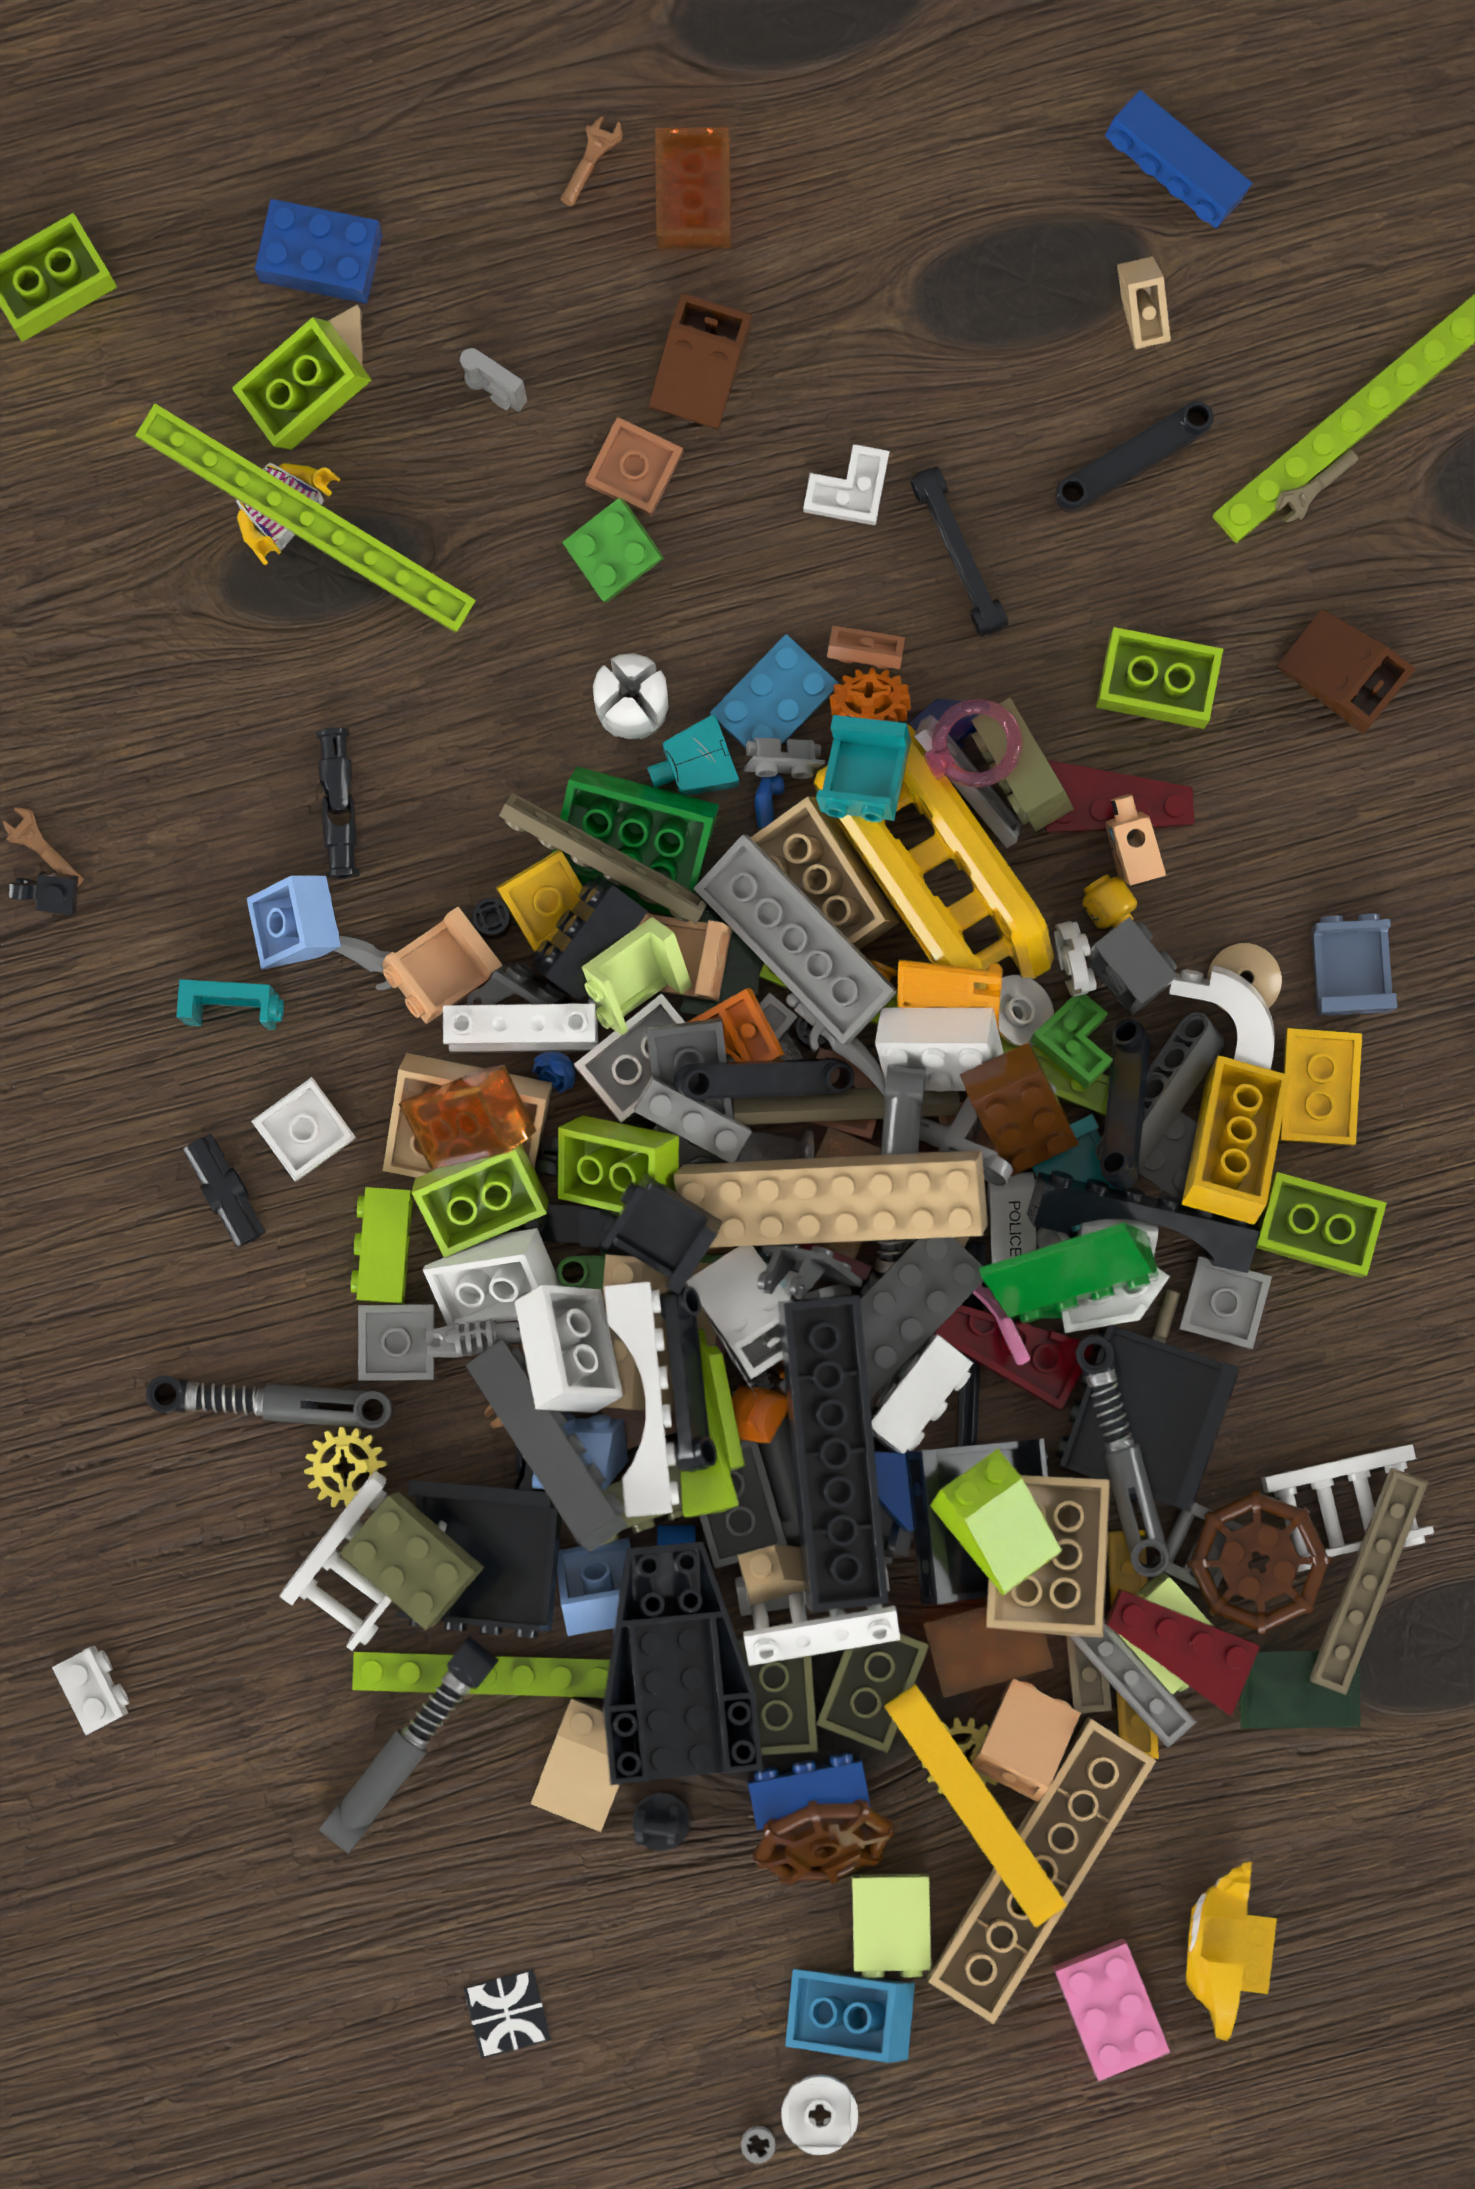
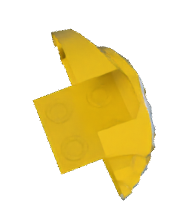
M1252 1861L1232 1869L1228 1875L1219 1878L1216 1885L1211 1886L1206 1892L1202 1893L1198 1902L1192 1907L1190 1918L1186 1985L1196 1999L1209 2010L1215 2037L1227 2042L1233 2030L1240 1991L1268 1994L1277 1918L1247 1915Z

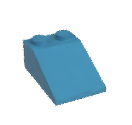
M793 1969L785 2046L887 2063L907 2061L915 1983L887 1978H864L862 1975Z

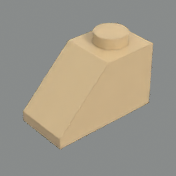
M1154 257L1118 264L1121 298L1134 348L1140 349L1171 341L1164 276Z
M772 1545L738 1555L740 1571L750 1606L805 1591L801 1547Z

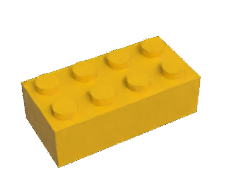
M1217 1056L1205 1080L1181 1205L1253 1225L1256 1223L1267 1205L1290 1075Z

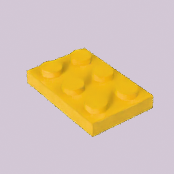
M1286 1029L1283 1074L1290 1075L1279 1141L1345 1146L1356 1145L1362 1033Z

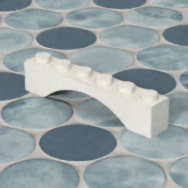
M650 1282L604 1286L608 1326L623 1340L633 1355L642 1377L646 1397V1422L642 1442L632 1465L622 1478L626 1517L672 1513V1505L679 1504L677 1481L670 1482L668 1466H676L674 1443H666L665 1428L672 1427L670 1404L662 1405L661 1395L662 1389H668L666 1366L659 1367L657 1351H665L663 1328H655L654 1313L661 1312L659 1290H651Z

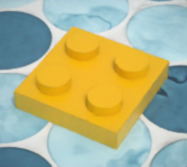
M558 849L500 884L496 889L531 949L535 952L544 940L551 941L557 933L556 924L565 911H572L580 901L578 894L583 886L563 852Z

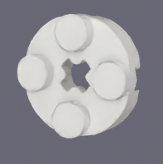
M1067 921L1055 924L1057 931L1054 932L1059 964L1061 970H1065L1066 974L1071 975L1072 978L1065 981L1070 995L1076 997L1096 990L1092 968L1087 969L1085 956L1090 955L1086 934H1081L1077 922Z
M819 2074L803 2078L791 2086L783 2101L781 2114L784 2131L793 2143L807 2153L815 2155L833 2153L847 2143L856 2131L858 2124L856 2100L848 2086L832 2076ZM817 2104H823L825 2110L831 2111V2117L824 2118L823 2125H817L815 2118L808 2116L809 2111L815 2110Z

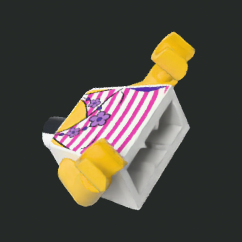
M269 463L263 469L320 505L324 500L317 489L326 496H330L332 491L327 488L328 483L333 480L340 481V478L326 467L318 470L304 465L283 463L276 466ZM237 499L236 502L240 508L237 520L243 540L254 551L260 561L266 565L268 561L265 559V556L271 551H276L279 555L295 534Z

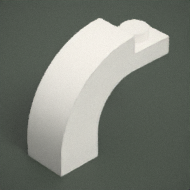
M1214 965L1210 980L1203 979V973L1193 970H1181V974H1176L1177 977L1171 983L1169 994L1210 1001L1221 1006L1230 1014L1236 1025L1238 1037L1234 1060L1271 1070L1275 1043L1274 1024L1269 1008L1256 988L1240 975Z

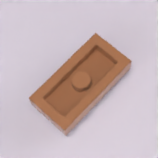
M832 626L827 658L837 659L843 663L857 662L874 665L881 669H900L905 637Z

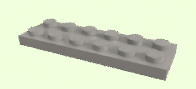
M743 834L693 888L842 1045H848L898 992L748 835Z

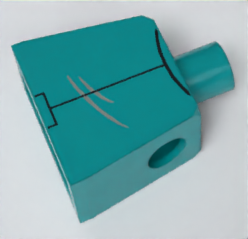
M715 714L663 742V751L667 760L647 767L653 787H659L675 781L679 794L685 796L732 789L739 786V778Z

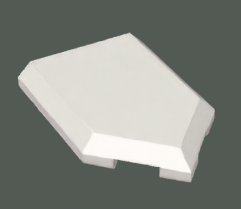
M1157 1267L1159 1276L1149 1278L1151 1284L1148 1286L1129 1290L1128 1285L1114 1289L1115 1295L1104 1300L1093 1301L1092 1296L1078 1300L1079 1307L1062 1312L1065 1333L1140 1320L1170 1276Z

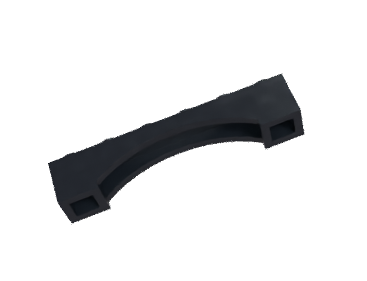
M1052 1171L1051 1174L1039 1172L1027 1211V1216L1033 1226L1067 1234L1070 1233L1073 1226L1103 1219H1135L1156 1223L1176 1230L1201 1245L1205 1249L1204 1253L1212 1266L1244 1273L1249 1271L1261 1233L1256 1224L1253 1225L1181 1205L1179 1199L1169 1195L1161 1194L1158 1198L1145 1196L1143 1191L1133 1187L1126 1190L1109 1188V1184L1097 1179H1087V1182L1073 1180V1176L1061 1171Z

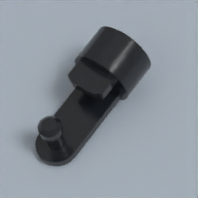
M548 1203L547 1214L520 1225L521 1231L537 1228L542 1241L580 1243L583 1247H599L601 1255L634 1257L612 1243L608 1249L601 1246L606 1234L600 1230L612 1211L587 1205Z
M666 1790L656 1791L645 1797L637 1805L633 1814L632 1824L635 1833V1845L646 1846L656 1851H666L678 1846L687 1837L692 1826V1812L686 1800L677 1793Z

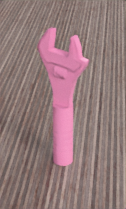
M980 1284L973 1294L994 1315L1016 1364H1025L1030 1360V1356L1012 1318L1007 1316L991 1290L983 1288L982 1284Z

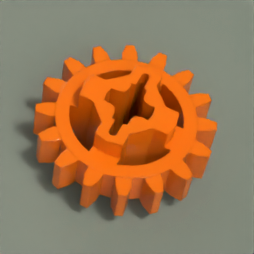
M870 668L869 673L864 675L858 669L855 670L856 677L851 678L844 675L842 677L843 685L834 684L833 686L834 694L829 697L832 719L833 715L898 722V720L906 721L907 711L911 710L908 685L902 684L901 676L899 675L890 678V672L887 669L881 674H876L875 668Z

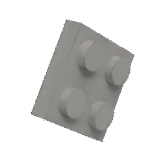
M1199 1256L1196 1261L1179 1330L1250 1350L1253 1349L1272 1276L1250 1270L1248 1273L1212 1266L1207 1258Z
M358 1305V1381L435 1380V1357H429L426 1346V1332L435 1329V1305Z

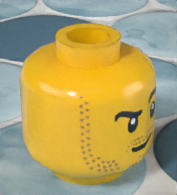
M1106 874L1083 890L1086 895L1082 899V905L1099 929H1106L1110 926L1114 929L1128 917L1134 920L1130 913L1137 907V900L1120 877L1110 878Z

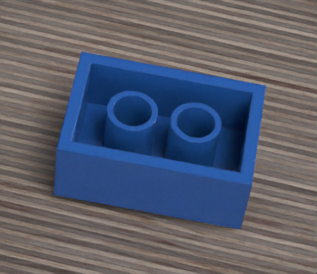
M271 199L255 266L257 276L261 283L367 304L382 239L379 221Z
M843 1752L830 1755L829 1763L815 1765L814 1759H808L792 1763L793 1770L778 1772L777 1766L755 1770V1777L748 1778V1785L757 1830L763 1829L764 1824L771 1818L778 1820L808 1806V1801L815 1799L817 1803H853L854 1800L861 1799L867 1801L869 1808H871L860 1757L853 1758L851 1752Z

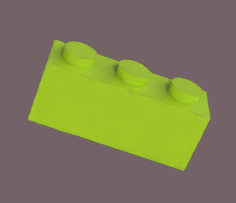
M365 1187V1196H358L357 1218H363L362 1233L355 1234L354 1255H360L359 1270H353L351 1277V1293H357L356 1300L405 1304L413 1205L411 1190Z

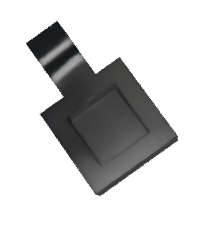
M42 871L38 874V881L16 878L15 883L11 882L9 884V898L16 900L36 899V910L73 915L77 907L78 876Z

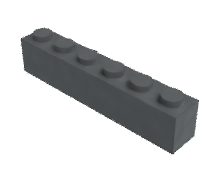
M501 1339L466 1364L469 1372L577 1542L591 1553L626 1528L628 1525L621 1516V1513L625 1511L624 1506L613 1492L607 1494L601 1484L606 1481L604 1475L594 1462L588 1465L582 1454L587 1449L574 1432L569 1435L563 1425L568 1420L563 1412L535 1409L529 1373L526 1369L525 1353L518 1345L512 1348Z

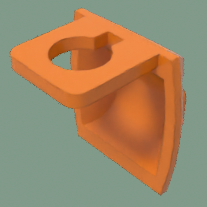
M739 1385L731 1399L740 1442L746 1440L770 1443L788 1412L787 1395L767 1388L755 1386L750 1388L749 1386Z

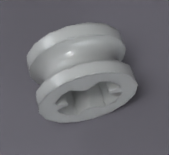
M753 2126L745 2131L741 2140V2149L745 2158L752 2163L760 2164L772 2157L775 2151V2139L769 2129L764 2126ZM753 2135H758L761 2140L767 2138L769 2141V2145H764L766 2152L763 2154H759L756 2149L751 2151L748 2149L747 2144H752V2139L750 2138Z

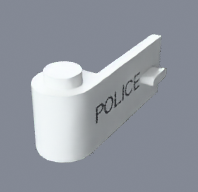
M1020 1172L1010 1176L1007 1184L1004 1186H998L987 1181L988 1207L990 1212L991 1264L1036 1250V1227L1032 1225L1027 1216L1037 1180L1034 1179L1033 1172Z

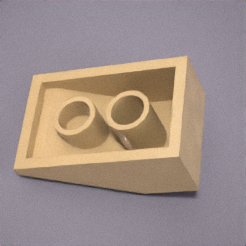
M572 1697L531 1804L601 1832L620 1784L610 1785L603 1708Z

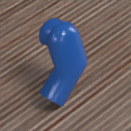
M781 775L761 778L754 797L758 828H765L775 820L772 795H781L785 792L784 781Z

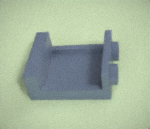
M1375 913L1358 915V921H1343V916L1338 915L1321 917V923H1316L1311 928L1317 1016L1389 1013L1397 1008L1396 993H1392L1388 929L1391 927L1390 919H1380V914Z

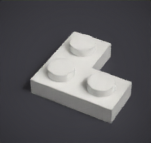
M853 444L846 480L810 473L803 512L876 525L889 451Z

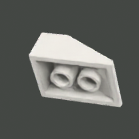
M537 1228L503 1233L427 1264L423 1268V1272L447 1326L488 1319L496 1323L518 1320L515 1307L516 1300L541 1285L561 1286Z

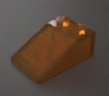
M505 1065L473 1072L399 1103L430 1169L512 1152L536 1132L534 1124Z

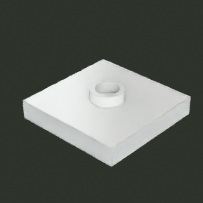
M313 1077L252 1120L254 1126L295 1182L356 1139V1136Z

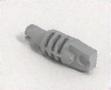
M488 1319L471 1323L464 1322V1324H452L426 1332V1346L429 1357L459 1358L476 1354L480 1355L501 1339L509 1345L523 1344L518 1321L496 1324L495 1321Z

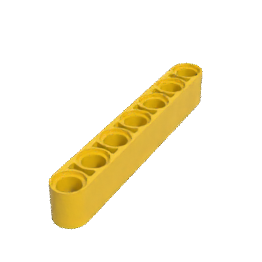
M916 1684L884 1706L1035 1928L1064 1909L1067 1904Z

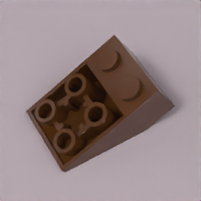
M681 293L648 407L719 429L752 329V315Z
M1323 609L1320 610L1276 666L1363 735L1416 669L1386 645Z

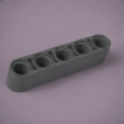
M1194 1012L1184 1017L1147 1070L1139 1171L1224 1046L1222 1034L1203 1013ZM1104 1135L1098 1142L1095 1151L1099 1161L1102 1158Z

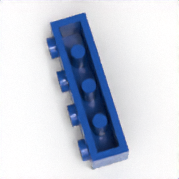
M1141 90L1114 117L1105 134V137L1111 141L1117 150L1127 154L1139 164L1145 173L1152 175L1162 183L1171 195L1180 198L1196 212L1200 219L1210 223L1216 229L1239 205L1253 184Z

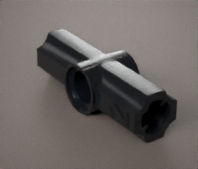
M209 1134L184 1148V1153L202 1183L200 1188L214 1213L216 1215L219 1214L235 1245L240 1248L265 1234L266 1231L247 1198L249 1193L236 1170L233 1167L230 1168L224 1153H222L213 1135Z

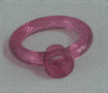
M984 699L966 700L952 706L941 716L933 731L932 749L923 753V756L935 780L947 776L952 781L963 786L986 787L1003 780L1015 768L1022 752V734L1015 718L1001 705ZM983 714L990 716L1000 723L1006 733L1007 749L1003 759L997 766L985 772L975 773L961 769L955 764L947 748V737L950 729L959 719L968 715Z

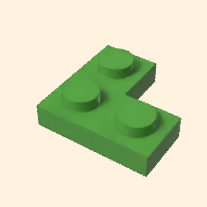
M1086 994L1071 997L1033 1033L1030 1039L1031 1043L1085 1089L1110 1067L1113 1060L1087 1038L1105 1021L1108 1013Z

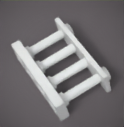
M595 1004L443 1006V1044H449L450 1053L591 1051L599 1044Z
M1407 1444L1261 1477L1264 1492L1274 1491L1275 1498H1279L1280 1501L1296 1507L1294 1494H1297L1296 1486L1311 1483L1312 1490L1316 1489L1330 1546V1548H1325L1328 1556L1333 1557L1358 1551L1362 1542L1360 1540L1344 1544L1331 1486L1334 1485L1333 1478L1347 1475L1348 1480L1353 1481L1364 1531L1366 1532L1375 1509L1368 1482V1477H1371L1370 1469L1384 1466L1385 1473L1389 1472L1390 1467L1405 1472L1404 1469L1408 1468L1406 1461L1414 1460L1416 1456L1413 1444ZM1415 1517L1404 1547L1425 1543L1424 1536L1434 1534L1433 1526L1418 1527ZM1284 1519L1287 1527L1291 1521ZM1297 1527L1289 1535L1299 1557H1311ZM1312 1564L1299 1565L1297 1572L1310 1569Z
M376 1470L292 1576L280 1594V1597L290 1605L298 1597H301L303 1600L306 1598L310 1599L354 1632L346 1646L351 1651L354 1650L359 1642L366 1645L379 1628L374 1624L375 1621L392 1601L354 1566L340 1557V1551L336 1549L344 1537L350 1541L362 1527L364 1522L359 1518L365 1510L369 1508L374 1511L386 1498L387 1493L382 1488L387 1479ZM441 1520L437 1526L445 1532L447 1524ZM321 1567L326 1570L331 1568L376 1602V1605L364 1620L317 1586L318 1581L313 1577Z
M885 1563L887 1591H890L887 1567ZM735 1578L741 1616L752 1614L755 1629L743 1632L749 1666L900 1640L895 1606L883 1608L882 1604L867 1606L868 1611L845 1614L844 1608L829 1610L830 1617L807 1621L805 1591L750 1606L743 1578ZM790 1608L792 1624L775 1627L769 1626L767 1612Z

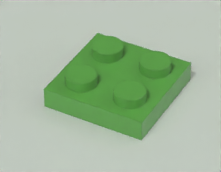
M618 498L562 542L603 602H609L665 559L623 498Z

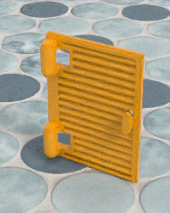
M899 960L897 1008H993L999 1031L1003 969L997 963L991 964L987 970ZM975 982L987 983L986 990L974 988Z

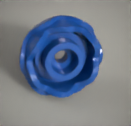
M547 1051L534 1059L535 1064L532 1067V1072L538 1074L539 1080L552 1082V1087H555L559 1093L573 1087L576 1078L575 1066L566 1055L558 1051Z

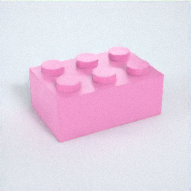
M1123 1938L1052 1966L1098 2081L1170 2053L1129 1947Z

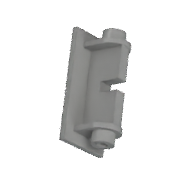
M755 737L753 741H747L746 755L752 756V758L744 767V772H755V775L759 777H772L778 773L791 774L796 779H806L815 775L825 764V760H818L821 756V745L815 744L813 740L787 739L786 752H781V739Z

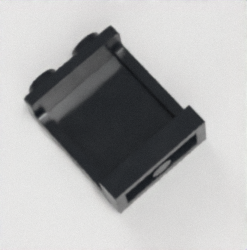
M644 1174L638 1185L632 1181L630 1182L620 1199L625 1204L619 1214L612 1211L600 1231L606 1235L601 1246L608 1249L612 1243L669 1278L666 1287L679 1294L718 1235L723 1221L647 1174Z

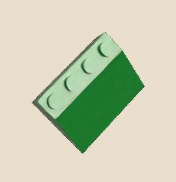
M576 766L568 781L560 819L696 893L693 888L700 881L719 804ZM562 851L582 886L591 879L595 881L598 876L608 881L604 877V873L593 867L586 868L578 865L571 859V855ZM611 883L644 909L673 916L669 912L670 909L657 902L651 904L642 900L637 895V891L628 886H618Z
M1125 1222L979 1268L981 1277L1007 1316L1016 1320L1020 1319L1022 1324L1043 1318L1042 1312L1056 1308L1059 1313L1079 1307L1078 1300L1091 1296L1093 1301L1110 1298L1115 1295L1114 1289L1128 1285L1129 1290L1148 1286L1151 1284L1149 1278L1159 1276L1147 1232Z

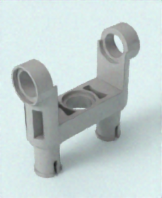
M1050 1082V1084H1051V1086H1052V1088H1053V1090H1054V1092H1055V1094H1056V1093H1057V1089H1056V1087ZM969 1097L966 1098L952 1125L948 1127L921 1117L919 1140L938 1147L940 1152L982 1150L984 1179L998 1186H1004L1013 1173L1012 1166L1004 1159L998 1157V1152L974 1143L983 1125Z

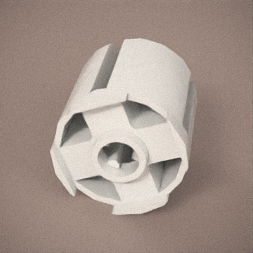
M635 653L619 654L611 658L613 672L603 665L596 674L593 684L596 713L603 727L613 736L626 739H644L654 734L665 722L669 707L666 678L662 671L656 672L655 663L648 657ZM630 694L633 697L637 694L638 696H640V698H638V704L633 698H627L625 696Z

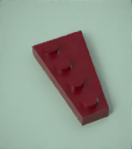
M1047 760L1064 788L1074 810L1045 826V834L1107 831L1105 822L1115 819L1110 800L1128 794L1133 795L1136 811L1143 812L1149 816L1153 828L1188 827L1195 824L1192 787Z
M960 1305L933 1333V1335H939L962 1355L1056 1410H1062L1082 1372L1076 1359V1347L1080 1340L1053 1331L1036 1328L1029 1324H1022L1019 1321H1013L1030 1356L1028 1362L1017 1365L994 1315ZM1090 1344L1085 1348L1084 1357L1087 1361L1093 1351L1094 1344Z
M1120 1588L1105 1621V1624L1228 1715L1232 1716L1260 1645Z

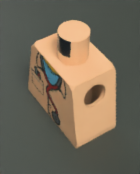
M1132 794L1111 799L1115 819L1108 820L1105 824L1118 877L1131 886L1165 876L1166 872L1149 816L1143 812L1136 811ZM1135 829L1134 837L1127 840L1128 833Z

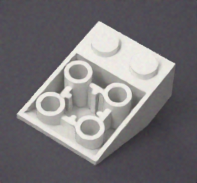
M738 1246L690 1277L686 1284L697 1291L700 1298V1306L744 1375L753 1379L783 1359L778 1301L791 1299L780 1283L772 1294H766L764 1290L758 1289V1278L766 1270L767 1265L753 1246Z

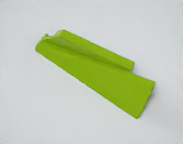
M698 1329L709 1435L716 1446L717 1460L714 1466H710L705 1470L692 1473L680 1470L682 1512L685 1517L724 1512L739 1506L730 1472L745 1466L723 1354L717 1346H707L704 1329Z

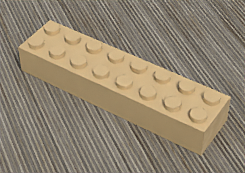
M982 1150L683 1164L674 1174L676 1193L723 1221L718 1235L710 1247L982 1236L988 1225Z
M1089 1717L1086 1718L1063 1755L1049 1789L1039 1802H1034L1017 1830V1833L1067 1905L1156 1760ZM993 1868L926 1976L928 1982L994 2024L1065 1908L1035 1928L996 1869Z

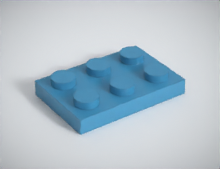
M785 634L710 712V716L715 714L719 725L745 749L747 741H753L755 737L781 739L782 747L787 739L834 693V684L839 683Z

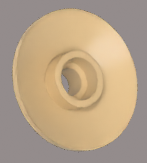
M1250 943L1231 945L1223 949L1213 959L1207 974V979L1209 980L1213 965L1225 968L1238 975L1242 972L1250 973L1253 977L1251 985L1263 997L1268 1008L1273 1005L1280 993L1282 976L1279 965L1275 958L1260 946ZM1217 1005L1220 1009H1222L1223 1011H1225L1226 1013H1228L1224 1008H1222L1221 1006Z

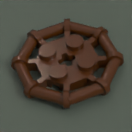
M1252 1490V1494L1211 1512L1208 1510L1203 1515L1206 1519L1191 1560H1187V1568H1191L1208 1604V1613L1213 1617L1217 1615L1257 1630L1258 1634H1266V1631L1305 1613L1311 1614L1315 1610L1313 1605L1327 1566L1332 1564V1558L1327 1555L1309 1517L1310 1511L1306 1507L1301 1509L1261 1494L1260 1490ZM1253 1510V1523L1232 1531L1224 1524ZM1261 1510L1291 1522L1284 1530L1262 1522ZM1297 1527L1311 1557H1299L1289 1535ZM1217 1530H1219L1227 1537L1220 1558L1207 1560ZM1258 1551L1261 1556L1267 1554L1270 1558V1562L1265 1564L1267 1571L1264 1573H1260L1257 1568L1251 1570L1248 1563L1253 1560L1252 1553ZM1312 1564L1300 1595L1292 1587L1299 1565ZM1207 1567L1220 1568L1229 1587L1222 1597ZM1285 1592L1295 1600L1266 1614L1265 1601ZM1235 1594L1257 1602V1614L1227 1602Z
M815 1799L808 1801V1806L778 1820L775 1818L768 1820L763 1826L764 1834L761 1842L754 1849L752 1857L758 1867L767 1868L773 1872L783 1884L792 1885L796 1881H831V1884L839 1883V1878L867 1865L875 1866L883 1859L882 1851L887 1840L894 1835L895 1827L890 1818L881 1817L869 1808V1804L865 1800L856 1799L853 1803H817ZM865 1823L869 1827L861 1828L859 1826ZM776 1843H779V1844H783V1845H784V1846L775 1848Z

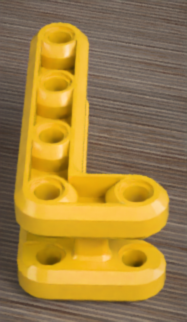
M907 725L911 744L896 811L913 803L919 813L925 814L933 826L934 835L908 851L899 839H895L892 836L885 820L870 822L862 817L846 815L843 818L834 817V819L921 946L931 964L986 970L991 964L1011 956L1022 978L1035 979L1050 970L1054 960L1048 928L1042 914L945 773L914 737L916 734L914 729ZM827 766L817 771L814 780L816 790L823 789ZM948 859H952L958 870H963L971 881L973 892L952 905L945 907L938 896H933L925 884L923 876ZM991 916L996 925L999 940L980 952L972 954L964 941L962 933L985 917ZM975 982L974 988L986 990L987 983Z

